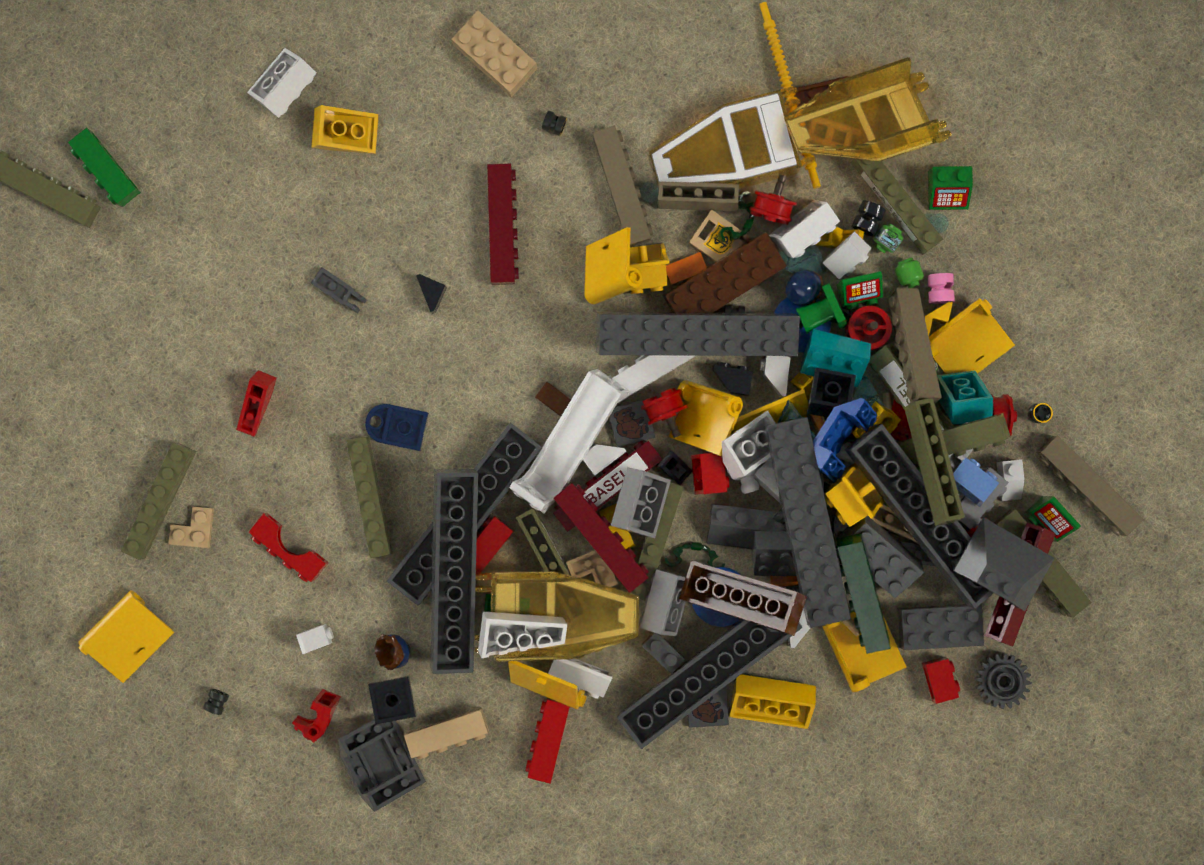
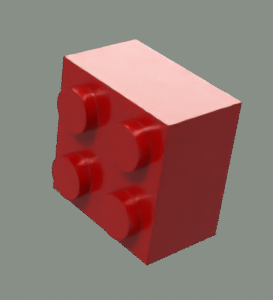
M713 453L691 455L694 495L727 492L729 478L726 476V467L722 456Z

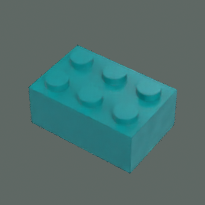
M813 329L802 355L800 373L814 376L815 369L821 368L856 375L854 387L858 388L870 361L871 343Z
M975 370L937 375L942 397L939 402L952 424L961 425L993 416V397Z

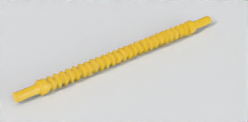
M762 2L759 5L764 19L763 27L767 31L765 34L768 35L769 46H772L770 48L773 51L772 56H775L773 60L776 62L775 66L778 67L776 69L779 72L778 77H781L779 81L782 82L781 87L784 88L782 92L786 93L784 98H787L785 102L789 104L787 108L790 109L789 114H792L790 118L796 119L801 117L802 113H799L800 108L797 107L799 103L796 102L797 97H794L796 92H793L794 87L791 86L793 82L790 81L791 76H788L790 72L787 71L788 66L785 65L787 61L783 60L785 58V55H782L784 51L780 50L782 45L779 44L780 39H777L779 35L776 34V24L771 18L767 2ZM804 123L799 125L800 128L805 126ZM800 150L803 151L801 153V156H804L802 160L806 162L804 167L809 172L813 189H817L821 185L816 171L817 163L813 160L815 156L811 155L813 151Z

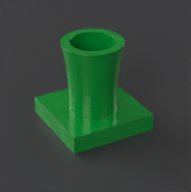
M830 284L822 286L825 299L808 306L796 308L807 334L832 319H836L840 329L847 326L846 319Z

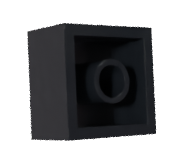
M816 368L812 380L807 414L828 418L834 407L851 402L856 375Z

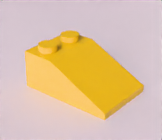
M324 105L314 108L312 148L376 154L379 114Z

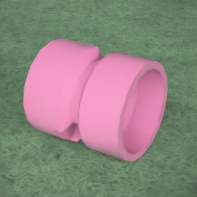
M938 273L927 276L928 287L931 288V291L928 292L929 304L955 302L954 290L951 289L954 285L953 273Z

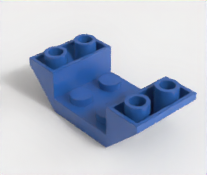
M863 398L834 407L813 440L818 468L833 483L843 475L845 465L836 454L840 452L846 437L851 434L852 427L856 426L867 432L876 421V412Z

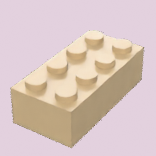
M477 11L451 39L455 48L510 97L537 70V63L480 11Z

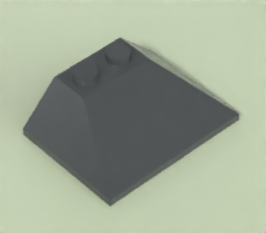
M983 517L953 571L1025 611L1055 558Z
M375 719L338 739L341 760L358 794L374 812L426 782L415 758L410 756L406 740L396 721L375 724Z

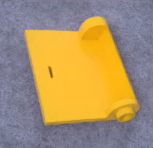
M626 227L586 246L584 294L590 304H598L635 289L642 284L640 271L630 267L631 228Z
M980 298L929 336L933 359L945 374L974 370L978 374L1015 346L991 315L990 310L992 306L986 299L983 301Z
M688 380L682 381L677 390L681 389L680 397L684 400V405H688V408L680 411L675 420L681 435L674 438L671 431L669 437L722 456V441L732 433L743 408L742 399L738 396Z
M130 590L78 641L80 645L78 648L83 654H89L118 680L124 683L174 634V631L145 606L144 600L136 592Z
M851 612V613H849V614H850V618H851V620L854 622V618L856 617V613H855V612ZM842 621L822 626L853 693L870 686V683L907 668L886 621L885 624L891 649L868 654L866 653L865 646L861 647L859 635L855 636Z
M511 658L509 659L511 683L574 709L584 706L587 696L584 695L585 691L582 689L578 692L577 685Z

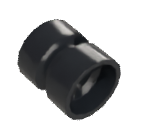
M863 200L858 210L860 215L855 217L851 227L854 230H862L865 235L873 237L879 228L878 222L882 221L886 210L874 202Z

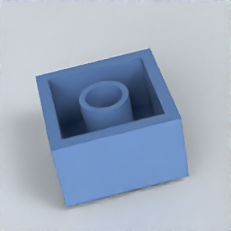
M965 458L953 472L957 490L981 507L998 486L999 482L996 481L998 478L991 472H984L980 469L981 465L976 460Z

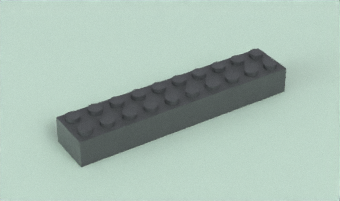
M597 312L596 353L598 355L798 356L800 316L793 313Z
M803 417L766 425L764 427L799 590L801 594L807 596L804 605L807 625L812 628L850 620L808 418Z
M511 422L474 468L478 472L477 531L509 492L512 482L519 479L542 449L538 443ZM433 522L387 579L389 584L417 606L424 601L432 590Z
M874 424L867 432L844 449L966 606L977 608L993 594L988 589L953 571L971 537L958 521L935 526L922 474L883 424Z
M434 469L430 668L433 674L473 673L478 472L475 469Z
M741 620L622 710L617 718L640 749H643L792 635ZM800 622L798 623L796 632L803 628Z

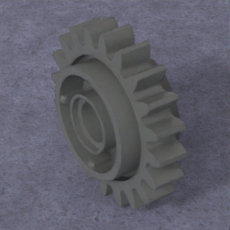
M995 653L994 660L986 657L988 664L981 662L983 670L976 669L981 676L974 678L980 682L975 688L982 689L978 695L981 697L986 696L984 702H991L993 707L999 705L1001 709H1004L1005 704L1011 709L1012 702L1020 705L1018 698L1020 697L1025 700L1026 697L1023 695V692H1030L1026 685L1032 684V682L1026 680L1031 674L1024 672L1028 667L1021 665V659L1015 660L1014 655L1007 657L1006 653H1002L1001 658ZM1002 676H1006V678H1007L1006 684L1003 685V686H1000V684H999L1000 678H1001Z

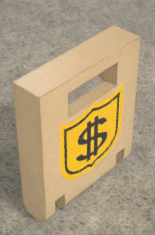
M713 210L708 212L688 242L715 262L745 244L740 239L730 241V236L726 232L723 233L725 242L721 243L719 241L718 233L724 227H733L734 232L738 233L741 230ZM707 222H709L714 227L706 239L703 240L698 236ZM745 234L744 236H740L745 240H748L749 238L747 234Z

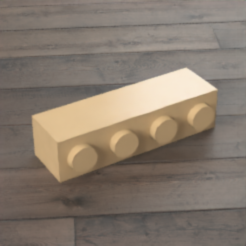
M479 708L406 732L404 737L411 758L417 757V760L428 757V753L435 750L436 753H441L448 750V746L455 744V747L466 744V740L472 738L475 741L486 737L485 734L489 732L483 710Z

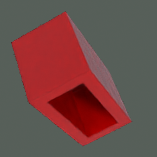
M942 657L922 663L932 702L938 704L959 698L960 686L958 681L954 680L953 672H955L952 661Z

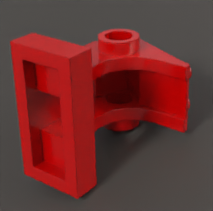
M322 689L312 702L310 708L316 711L317 718L307 719L298 715L292 722L296 731L300 730L307 740H311L313 743L317 741L328 729L341 696Z

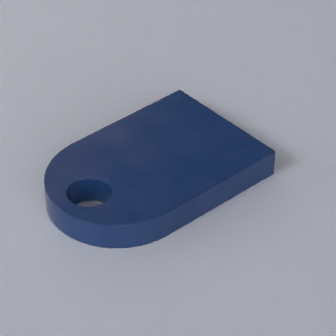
M380 404L372 408L368 413L365 427L368 435L379 443L421 451L429 413L391 404ZM379 416L381 418V425L379 427L371 425L372 417Z

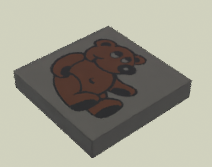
M644 400L617 406L609 416L617 447L655 438L652 424L648 425L647 423L650 420L646 411L641 410V406L644 405L642 401Z
M726 686L688 714L689 728L729 725Z

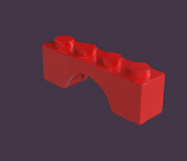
M263 513L249 531L252 535L251 539L259 545L264 544L268 548L266 551L274 557H280L283 560L282 564L288 569H295L299 573L298 577L303 581H315L329 562L314 550L301 555L288 551L281 540L283 525L268 513Z

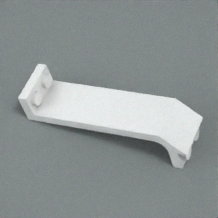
M599 369L588 371L530 469L522 478L513 481L509 488L513 490L514 494L529 502L532 508L540 510L545 514L555 502L554 497L564 490L619 400L626 398L630 391Z

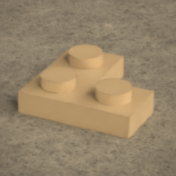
M192 507L191 526L171 524L169 544L210 548L214 508Z
M595 550L566 561L573 580L592 573L598 588L607 589L618 584L614 573Z

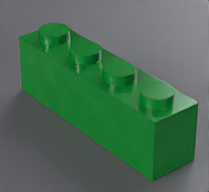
M85 128L68 142L72 147L70 149L71 153L77 159L81 158L84 162L83 168L89 174L93 173L97 178L94 180L95 183L102 190L105 188L109 193L107 198L114 205L118 204L123 207L141 193L91 130Z

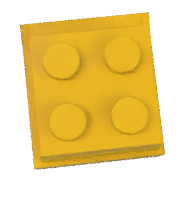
M664 243L630 248V267L638 269L642 275V284L630 290L631 294L644 293L643 289L650 288V292L662 291L663 286H667L666 264H669V259Z
M855 463L845 469L843 475L824 490L827 504L830 508L835 506L838 510L836 516L843 525L847 523L849 527L866 516H869L870 519L873 518L885 502Z

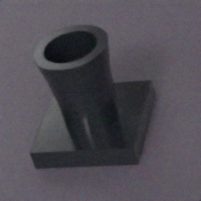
M409 676L368 684L375 724L417 716ZM392 695H395L398 700L394 701Z

